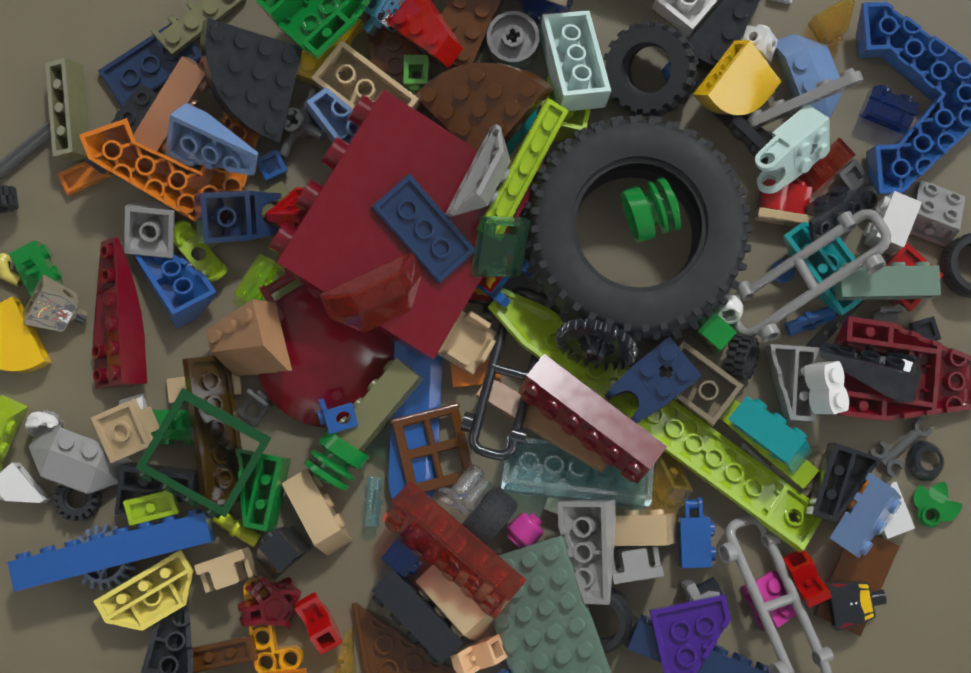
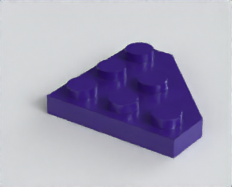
M725 594L649 610L663 673H698L705 659L707 660L715 647L721 633L731 621Z

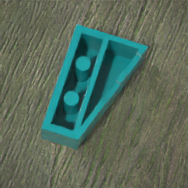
M746 396L728 418L729 421L756 445H760L769 452L772 458L778 459L789 468L788 471L794 475L812 453L805 439L807 435L797 427L791 429L787 426V420L777 412L773 415L766 410L767 405L758 398H755L753 401Z

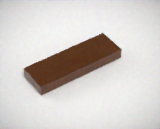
M254 634L192 647L193 673L258 660Z

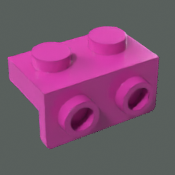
M775 570L769 571L755 580L764 602L787 595ZM744 584L740 587L744 598L749 604L757 624L762 631H765L747 586ZM792 604L769 612L775 628L780 627L796 616Z

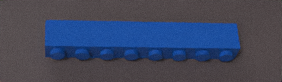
M201 508L187 511V517L178 519L177 514L163 517V523L153 525V521L137 524L138 529L129 531L128 527L113 530L114 535L104 537V533L88 536L89 542L80 544V540L76 539L64 542L65 548L56 550L55 545L41 548L40 554L31 556L30 551L15 555L16 560L7 562L13 590L15 592L216 541L211 517L206 512L202 513Z

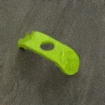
M179 220L175 223L174 244L197 271L200 270L204 273L210 282L222 278L228 270L227 266L218 259L207 244L197 242V233L192 225L185 220ZM195 248H202L205 250L206 256L202 260H195L191 255L192 251Z

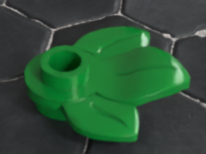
M946 482L936 483L929 490L918 485L914 491L913 502L918 509L917 519L924 527L933 528L938 526L941 521H952L961 511V503L948 501L949 495ZM927 511L932 512L933 516L930 520L925 516Z

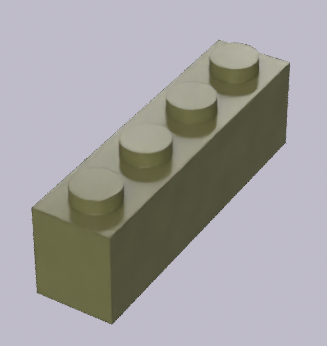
M67 58L45 63L53 157L69 162L85 159L87 155L79 138V134L89 131L83 65Z
M402 359L390 360L383 368L385 373L380 379L376 378L368 386L367 390L369 392L366 396L359 398L353 404L358 426L334 433L361 452H364L424 379ZM350 415L343 417L338 423H347Z

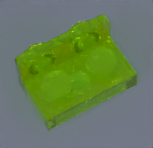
M259 254L234 294L247 303L252 299L260 300L262 293L259 287L264 284L265 286L269 285L279 270L273 266L275 261Z

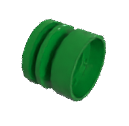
M664 177L657 179L656 186L653 182L646 184V196L638 186L621 192L625 216L630 230L638 243L655 237V225L658 226L663 234L669 232V226L673 231L681 228L678 201Z
M326 429L318 441L326 450L324 453L312 449L310 453L318 459V462L316 463L306 458L304 465L324 483L347 491L350 486L342 480V477L344 476L354 481L355 477L348 471L349 467L352 466L361 470L370 456L356 449L336 434H329L328 429Z

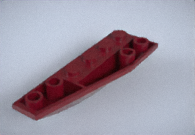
M116 237L102 241L100 245L92 347L95 389L133 387L147 384L142 312L127 258L119 238Z

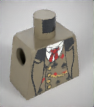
M42 275L23 311V323L29 326L62 332L65 331L69 321L82 325L87 317V311L77 308L78 296L74 291L48 276Z

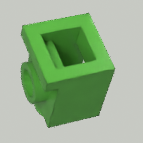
M404 55V87L409 88L411 93H417L429 82L430 61L428 55ZM419 73L421 78L413 79V75Z

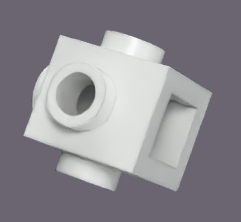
M766 25L747 26L740 40H750L766 62H771L777 46V38Z

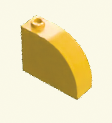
M736 40L693 95L703 107L711 112L745 115L760 108L775 93V89L781 83V80L750 40Z
M10 297L0 302V370L16 373L32 372L51 364L52 361L34 326L23 323V311L25 308L21 300L15 297Z

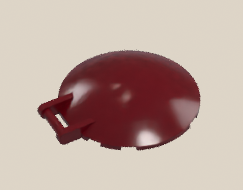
M285 274L267 286L265 284L259 287V290L266 301L276 303L292 371L258 374V377L268 397L285 414L308 425L326 427V425L321 426L317 411L321 410L318 400L323 399L327 409H331L348 403L354 404L359 398H364L369 392L367 388L376 378L379 380L385 373L383 371L385 365L394 359V339L304 284L275 301L272 294L296 280ZM345 411L340 412L336 416V421L339 422L343 417H348L350 414Z

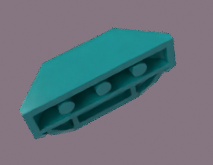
M802 222L783 236L789 257L812 243L809 223ZM838 237L806 258L804 262L816 282L820 283L832 275L835 270L842 267L841 264L850 263L856 258L842 239ZM834 286L817 296L819 300L841 316L862 302V300H835Z

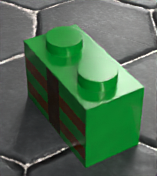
M714 312L710 318L704 316L697 322L699 328L694 331L692 336L712 354H715L724 348L737 331Z

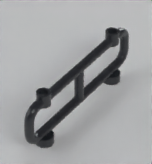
M523 287L511 291L522 297L537 300L547 307L546 299L548 297L543 292L537 293L536 290ZM500 322L495 338L496 343L492 349L476 412L474 414L465 411L460 431L470 433L469 444L476 454L493 460L503 461L515 454L518 444H524L527 430L522 428L529 404L520 397L509 443L505 450L499 451L482 446L479 443V435L496 373L524 381L526 375L539 359L532 354L527 371L499 364L508 331Z

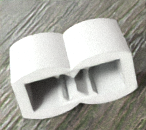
M830 361L806 365L804 371L805 381L810 389L809 403L813 413L837 414L848 411L849 398L843 386L844 371L839 361Z

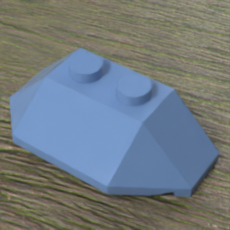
M796 34L778 39L774 52L792 99L817 88L816 84L823 80L830 79L833 81L840 78L826 44ZM843 91L810 106L830 119Z

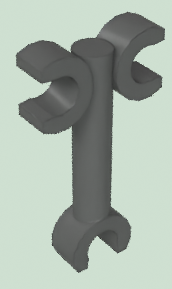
M923 418L916 419L912 424V430L890 450L885 442L879 441L878 445L882 448L880 454H877L873 449L868 451L870 455L882 458L880 463L884 466V471L888 476H896L891 470L893 464H896L900 469L905 468L901 460L895 459L919 436H928L932 433V428H927L923 432L919 429V425L924 421Z

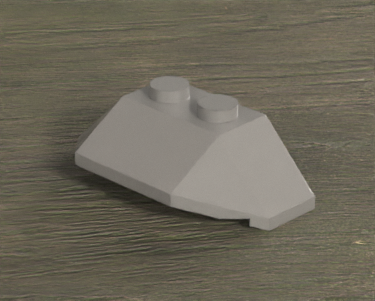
M495 124L490 127L445 213L448 218L486 207L488 204L492 205L499 193L496 189L499 183H503L510 172L508 166L511 162L499 125Z
M40 425L29 445L40 477L87 495L118 485L120 466L127 461H132L124 457L110 463L102 443L61 427L48 428L47 426Z

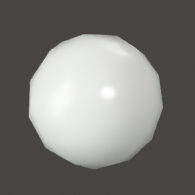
M726 294L725 297L729 302L725 306L718 303L712 310L726 323L733 324L741 319L743 304L735 295Z

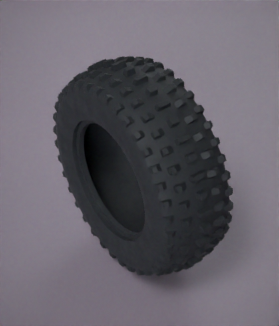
M642 115L629 116L628 121H624L623 116L611 117L609 124H605L604 120L590 124V131L585 127L573 133L574 140L567 138L560 142L556 147L559 152L553 151L549 156H546L543 162L547 166H541L533 177V180L537 183H533L530 187V191L533 192L529 198L530 202H526L525 209L520 214V217L526 218V221L523 222V229H519V236L526 237L525 247L521 248L522 256H529L530 267L527 268V274H535L537 283L534 288L537 293L543 291L547 295L546 306L549 309L553 306L561 311L559 316L563 322H566L568 319L575 321V319L579 318L582 320L589 318L592 321L597 319L602 323L608 322L611 326L615 325L619 330L623 329L627 332L626 334L633 338L637 344L636 347H641L643 340H647L648 344L655 343V345H659L662 343L661 337L666 336V338L670 337L674 338V340L682 337L681 330H684V332L691 329L692 331L699 328L697 322L704 316L710 318L714 313L712 309L718 303L725 306L729 302L725 297L726 293L731 288L736 290L740 284L735 280L739 271L747 269L748 265L743 263L742 260H744L745 253L751 251V244L746 242H748V234L752 233L753 225H747L749 223V216L746 215L751 213L750 206L745 205L747 204L745 197H742L746 194L744 186L740 187L739 180H735L738 176L736 170L730 164H724L727 157L717 149L713 151L711 148L714 144L710 140L707 141L703 137L700 139L696 138L697 131L686 127L684 130L679 129L681 123L667 121L664 124L661 123L662 117L651 116L648 118V121H645ZM627 177L643 178L654 182L663 177L667 180L688 215L692 232L690 253L685 266L678 275L658 285L630 287L618 284L604 277L586 259L577 237V212L591 192L609 181Z

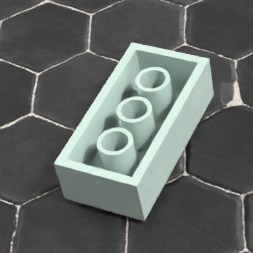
M590 11L544 14L539 28V36L551 84L554 88L553 92L556 103L569 111L606 107L611 88Z

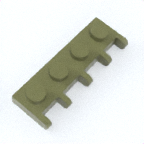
M203 0L196 6L189 1L186 3L190 9L189 12L178 20L172 15L169 16L167 19L172 25L161 33L154 28L151 30V33L168 53L174 57L201 36L204 20L210 18L221 21L246 0Z

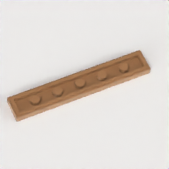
M494 379L488 405L515 420L521 395ZM482 386L476 394V398L478 399L480 397ZM528 405L523 424L524 427L603 473L607 464L603 462L600 455L595 451L586 449L574 435L566 434L557 422L545 418L541 410L536 406Z

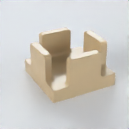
M462 311L437 354L472 375L478 365L487 359L496 343L493 339L497 332L490 328L491 323L473 312L465 313Z
M136 398L91 417L110 463L147 448L153 439L151 432L159 429V424L152 408L149 406L140 409Z
M251 546L194 565L196 574L200 575L206 593L238 583L246 579L247 575L248 578L257 576L252 559L253 552Z

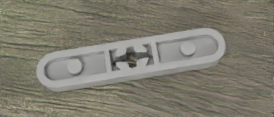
M853 68L845 70L839 74L840 78L833 81L830 79L823 80L817 83V88L786 102L784 99L778 100L770 104L771 108L762 112L759 109L749 113L748 119L745 121L754 130L801 110L807 104H815L858 85L864 79L860 71H854Z

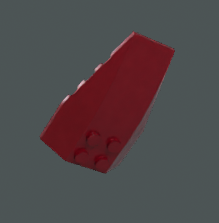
M848 316L833 344L848 345L860 352L865 350V348H873L878 354L886 355L887 350L920 357L921 379L913 403H899L844 371L843 386L848 394L849 408L848 411L837 413V415L890 421L970 410L971 356L954 348L950 349L943 346L942 343L922 337L919 333L901 328L902 326L895 323Z

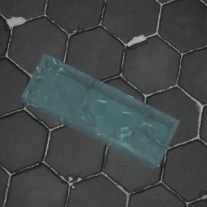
M507 436L505 449L508 446L510 436ZM525 438L523 445L518 444L515 454L511 458L504 460L501 488L507 493L566 500L615 499L616 506L648 509L652 501L654 465L642 480L636 484L634 481L631 482L625 479L621 471L614 466L607 465L603 473L548 440Z

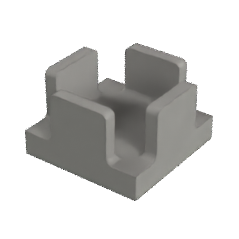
M641 546L618 549L620 568H615L613 557L612 583L619 584L663 577L664 573L663 567L660 564L658 546H650L653 562L649 564L647 550Z

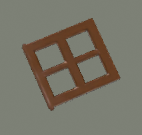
M459 403L390 420L410 496L475 478L465 432L460 431L462 420ZM450 415L455 438L435 443L430 420ZM424 422L429 445L409 450L403 427ZM458 448L463 471L443 476L438 453ZM431 455L436 478L416 483L411 460Z

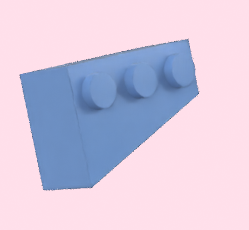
M868 473L865 478L869 483L862 493H856L853 498L856 502L849 512L844 513L830 539L858 558L861 555L865 556L873 546L871 541L876 534L880 535L887 526L885 520L890 513L894 515L902 504L899 501L902 498L900 494L871 473Z

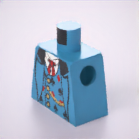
M371 0L364 10L370 18L363 29L373 37L376 36L382 26L390 32H395L388 24L405 0Z

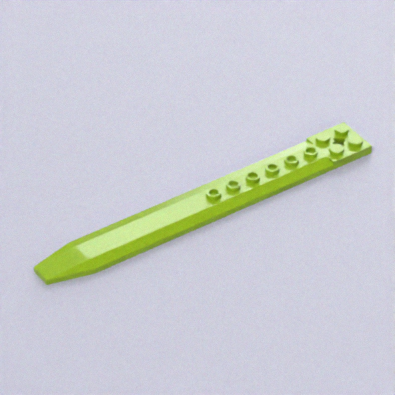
M502 288L501 292L511 300L509 305L504 308L493 300L488 308L515 340L538 359L544 354L631 419L639 407L638 400L634 395L622 393L610 400L604 397L630 367L625 365V368L622 370L618 363V367L614 371L612 364L609 363L608 369L605 371L604 364L600 363L595 370V363L589 362L588 366L585 367L584 358L580 359L579 363L576 364L577 355L575 354L568 359L569 350L562 354V347L558 349V343H556L557 330L566 322H563L560 319L561 317L548 307ZM672 400L661 410L637 423L667 446L664 450L666 453L759 520L760 524L798 552L805 550L822 521L820 518L806 514L810 501L809 498L675 400ZM794 512L798 522H791L788 514Z

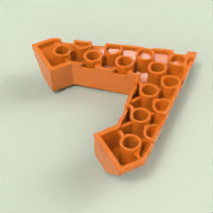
M223 110L219 122L256 151L258 138L247 132L235 120L233 121ZM127 118L79 134L89 160L196 222L194 193L243 190L248 177L246 174L227 172L224 168L215 167L214 169H207L204 165H199L198 170L166 155L151 150L136 142ZM223 211L219 216L222 223L223 219L227 218V213H223Z

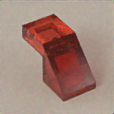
M839 137L830 145V151L827 156L819 159L808 172L802 173L798 178L806 182V186L812 187V193H814L856 154Z

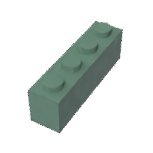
M894 262L873 274H868L865 268L861 267L834 285L835 300L933 299L941 295L939 266H930V262L914 263L915 266H906L905 262ZM849 263L841 264L842 267H840V268H838L837 270H835L834 273H835L836 271L840 270L841 268H843L844 266H846V265L849 264Z

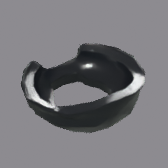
M919 441L909 449L906 465L916 479L932 481L942 472L944 457L935 444L928 441ZM926 451L936 452L939 456L940 464L933 470H926L921 465V455Z

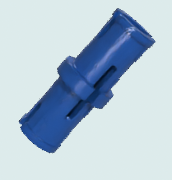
M826 306L811 313L809 311L805 312L803 316L785 322L784 327L788 336L792 337L808 329L812 331L816 329V326L835 320L836 316L834 310Z

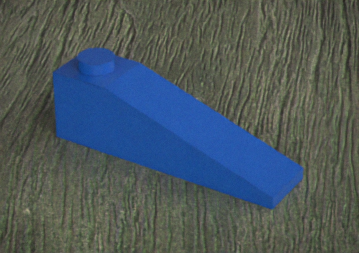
M132 254L176 329L199 318L217 295L216 290L204 273L200 270H195L188 265L186 260L180 259L175 254L173 258Z

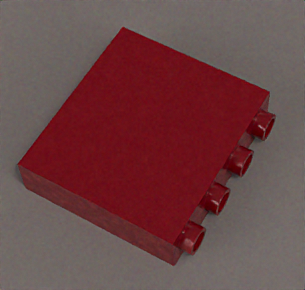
M383 89L374 101L364 94L360 97L347 118L348 121L357 126L348 143L339 137L334 139L321 160L323 164L331 168L322 186L312 179L309 180L294 204L305 211L296 228L283 222L268 248L279 254L273 266L421 357L434 359L533 192L530 191L531 185H529L500 241H496L477 230L488 206L450 217L449 219L472 244L476 251L440 284H437L371 207L410 173L439 208L446 213L478 151Z

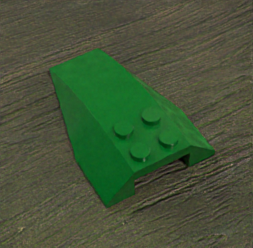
M256 0L257 4L281 31L311 58L319 59L355 25L371 1Z

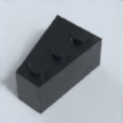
M828 443L806 514L829 522H837L852 502L855 494L866 483L867 480L865 478L868 473H872L875 467L882 461V458L838 443Z

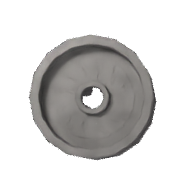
M506 11L497 15L487 30V53L491 61L497 64H507L525 69L535 60L539 48V30L535 21L527 14L519 11Z

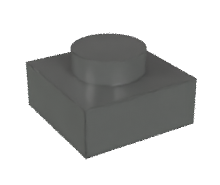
M857 159L850 160L834 174L842 186L854 191L869 179V176Z

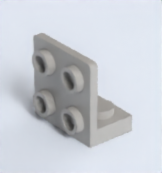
M920 180L915 200L922 202L910 234L946 247L960 231L965 196L933 183Z

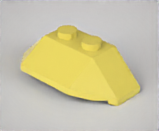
M181 549L93 602L105 623L143 631L187 605L194 571Z

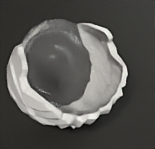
M42 410L33 412L27 417L25 429L34 437L40 425L47 426L48 428L61 427L64 429L65 424L61 416L56 412Z

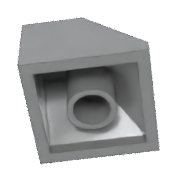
M131 200L125 206L124 253L173 258L175 210L154 201Z

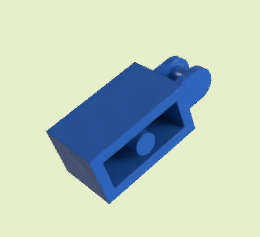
M688 497L684 498V517H677L679 567H712V561H716L715 546H711V536L715 535L714 522H710V517L703 516L702 497H697V500H688ZM689 510H697V517H689Z

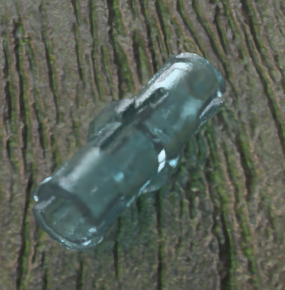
M367 476V495L363 502L366 504L364 526L379 527L380 505H383V500L381 499L383 477Z

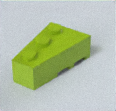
M4 395L0 396V472L3 468L2 463L29 407Z

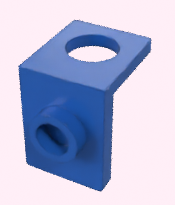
M318 400L321 408L320 411H317L321 426L326 425L329 434L358 426L352 403L327 409L324 400ZM340 412H348L350 419L347 423L340 424L336 421V416Z

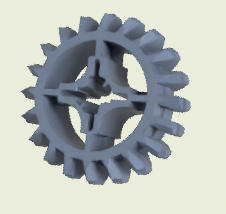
M104 524L103 528L100 525H95L93 530L90 528L85 530L86 537L79 535L77 539L80 540V543L89 542L88 536L104 533V537L114 535L113 530L120 529V527L114 526L111 529L110 524ZM131 562L122 564L119 570L111 577H108L111 567L96 571V573H99V576L94 572L82 574L84 577L81 580V584L84 585L90 581V589H95L98 585L99 591H105L106 587L109 590H113L116 584L120 586L124 583L123 578L126 580L131 579L132 576L128 570L135 571L137 567L131 564Z

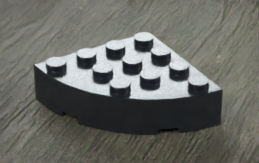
M207 18L202 24L200 48L205 78L214 98L224 112L247 132L273 144L280 143L303 50L297 45Z

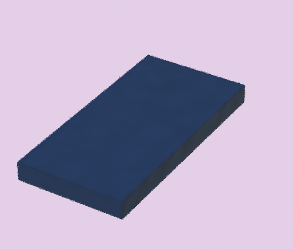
M171 23L168 24L167 26H165L164 28H162V29L159 30L158 32H159V33L163 32L165 29H167V28H168L170 25H172V24H171ZM152 35L99 69L98 72L121 107H123L140 83L156 92L164 86L182 56L189 57L199 64L202 54L194 42H192L176 56L172 57Z
M410 173L371 207L437 284H440L476 251Z

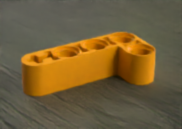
M259 575L254 576L245 582L243 590L245 601H253L251 596L245 590V587L248 584L252 586L255 583V581L257 582V577ZM265 589L258 593L261 598L269 595ZM259 624L249 626L250 635L254 634L258 660L253 661L255 670L258 673L297 669L302 664L304 652L300 647L296 645L278 647L275 625ZM259 631H265L269 634L268 643L260 642L258 639ZM286 653H295L298 658L297 663H288ZM262 656H269L272 659L273 666L271 668H266L262 665Z

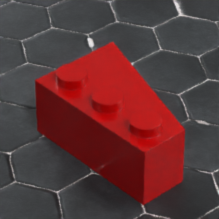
M405 0L388 24L404 39L448 68H450L463 50L462 45L451 28L446 24L442 14L437 10L432 0Z

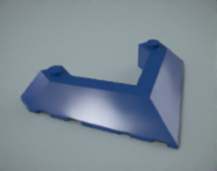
M865 2L861 4L856 31L858 58L881 57L932 101L895 144L875 145L866 151L868 176L878 194H891L894 191L903 193L971 130V63L967 61L966 57L935 35L932 37L922 30V26L908 16L904 17L893 9L894 6L888 2Z

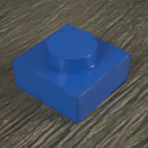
M278 149L259 157L257 160L266 182L288 173V169Z

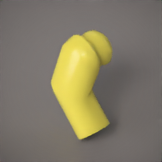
M1 253L0 279L19 287L23 281L19 274L10 270L8 265L11 263L10 256Z

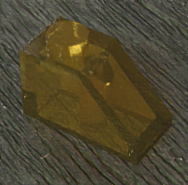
M841 0L812 17L808 26L818 42L826 45L830 44L833 47L844 40L843 35L849 29L856 0Z
M663 452L652 466L649 490L658 508L678 510L693 490L680 463L668 453Z

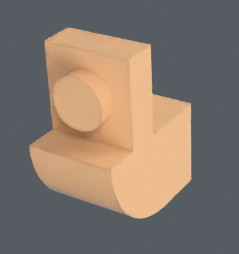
M497 634L456 650V653L451 655L450 658L456 673H475L480 669L500 663L508 658L501 637Z

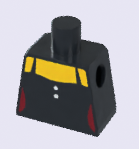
M823 581L830 590L832 597L827 600L831 627L837 631L874 619L876 617L874 606L887 603L884 590L871 591L868 582Z

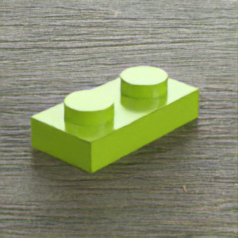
M166 490L123 501L130 526L180 512L176 495Z

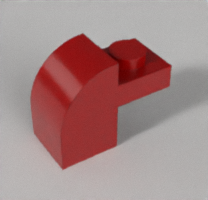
M806 550L802 552L795 551L782 557L800 599L804 600L809 608L832 598L830 590L818 576L815 563Z
M316 592L294 603V609L306 625L309 638L320 655L343 643L332 614L326 604L322 603Z

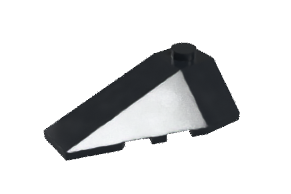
M821 343L819 355L821 358L828 362L839 361L843 371L896 402L913 403L921 379L920 357L887 350L886 355L878 354L873 348H865V350L860 352L848 345Z
M189 595L187 605L154 624L141 673L194 672Z

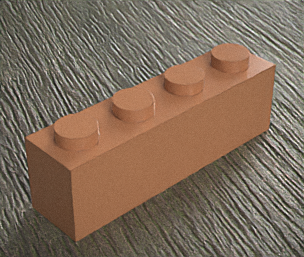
M181 57L133 134L136 142L158 153H165L170 114L185 103L197 107L199 103L198 97L209 88L203 70L204 67L189 57Z

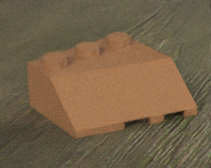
M252 299L206 329L211 353L235 376L292 371L275 302Z

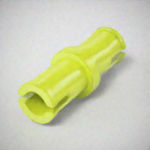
M227 514L226 518L220 516L219 519L215 517L212 519L213 523L230 532L229 535L231 537H238L252 548L262 535L251 528L243 527V520L241 518L237 520L230 514Z

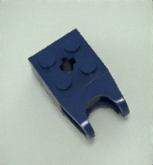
M247 190L194 193L197 242L206 244L248 241L275 235L280 227L266 224L262 218V209L267 203L281 199V193ZM222 211L227 213V218L223 219V223L219 218Z
M668 337L634 364L604 397L610 400L622 393L634 395L638 400L639 407L631 420L639 423L664 408L699 380L702 375L675 342ZM669 368L672 371L670 372L672 377L669 379L666 376L661 378L659 375L661 373L660 369Z

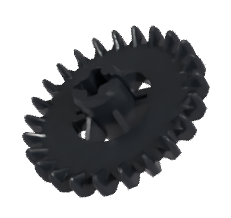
M581 318L575 319V321L569 320L558 328L556 334L558 349L562 347V354L569 350L568 359L576 354V364L579 363L580 359L584 358L585 367L588 366L589 362L595 363V370L600 363L604 364L605 371H607L609 363L612 364L614 371H616L618 363L623 370L625 365L629 367L635 361L638 352L636 342L629 334H626V331L623 329L619 330L617 326H611L608 322L602 323L597 319L594 321L589 318H585V320Z

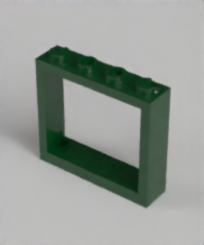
M182 388L135 468L140 471L138 475L150 482L156 479L163 483L161 488L169 493L175 494L178 491L185 495L183 500L196 507L199 503L207 507L205 512L217 519L220 516L226 518L270 442L271 437ZM184 401L259 442L257 449L224 506L213 502L147 465Z

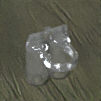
M471 464L452 489L442 487L438 490V496L446 505L459 510L464 517L469 512L475 510L492 488V484L483 477L484 472L480 467ZM444 494L450 495L451 500H449Z

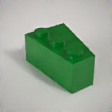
M236 448V456H238L239 461L238 478H240L255 451ZM266 453L262 454L241 490L243 527L266 532L277 528L284 495V488L281 483L287 480L291 458Z

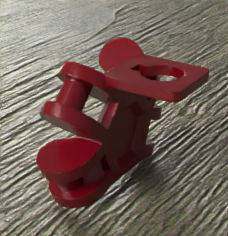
M262 575L258 576L257 582L252 586L248 584L245 587V590L254 601H243L237 605L238 611L242 613L240 624L247 627L259 624L278 625L290 629L292 626L290 621L293 616H298V613L292 606L300 599L302 591L294 586V582L290 577H286L278 583L268 582ZM265 589L269 595L262 600L258 593ZM259 610V615H252L253 611Z

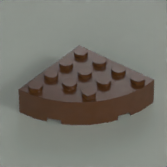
M472 63L442 72L427 82L415 96L456 137L478 151L490 127L495 124L501 127L505 144H507L554 88L539 76L515 66L497 63Z

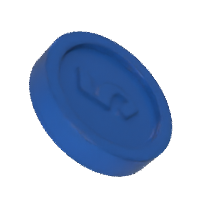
M780 259L774 262L770 268V271L778 265H780L781 263H783L784 261H786V259ZM791 268L774 281L781 284L791 281L795 275V268Z

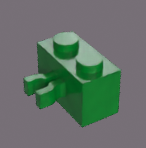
M34 240L9 253L30 296H32L42 275H46L63 285L61 278H63L62 272L57 265H53L50 259L52 253L46 244Z
M152 409L160 427L169 410ZM189 410L178 411L159 444L173 445V440H183L182 445H194ZM157 430L154 431V432H151L152 437H154V435L156 434Z

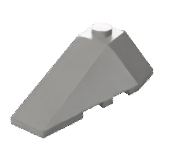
M615 499L558 501V527L561 535L564 536L568 548L566 551L568 557H571L576 572L575 578L584 604L609 605L616 531Z

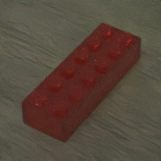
M412 481L391 500L382 519L385 526L391 532H396L400 535L408 547L416 549L422 554L423 559L428 564L437 567L445 579L459 586L466 597L474 599L486 614L497 618L527 580Z

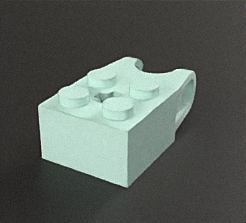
M807 104L772 132L773 139L755 157L756 167L762 170L757 178L758 189L763 193H775L798 178L802 173L808 172L819 159L827 156L830 151V120L827 116ZM768 157L767 164H763L760 161L763 158ZM767 179L776 181L772 186L762 184Z

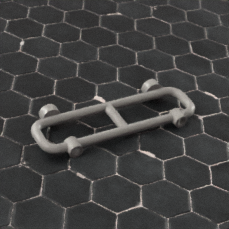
M871 209L861 210L854 215L851 211L844 212L838 217L840 224L753 283L750 284L748 281L741 282L736 289L738 293L735 296L742 302L751 299L757 291L796 266L809 290L752 328H745L739 319L736 323L731 324L734 330L737 331V334L753 337L759 335L764 343L772 341L780 335L776 325L777 322L862 266L868 274L881 270L886 265L881 254L888 249L891 243V233L883 218ZM865 219L871 220L881 235L880 242L840 270L817 283L804 260L843 233L854 230L861 221Z
M752 515L734 519L726 527L727 543L719 545L718 553L725 564L736 561L777 656L778 662L769 665V673H795L769 614L770 611L789 604L793 605L813 651L812 659L814 663L820 667L822 673H832L829 662L833 661V652L827 646L822 648L778 549L777 544H780L782 539L760 524V521ZM751 524L759 528L761 542L765 548H768L787 592V595L764 602L735 535L738 528Z

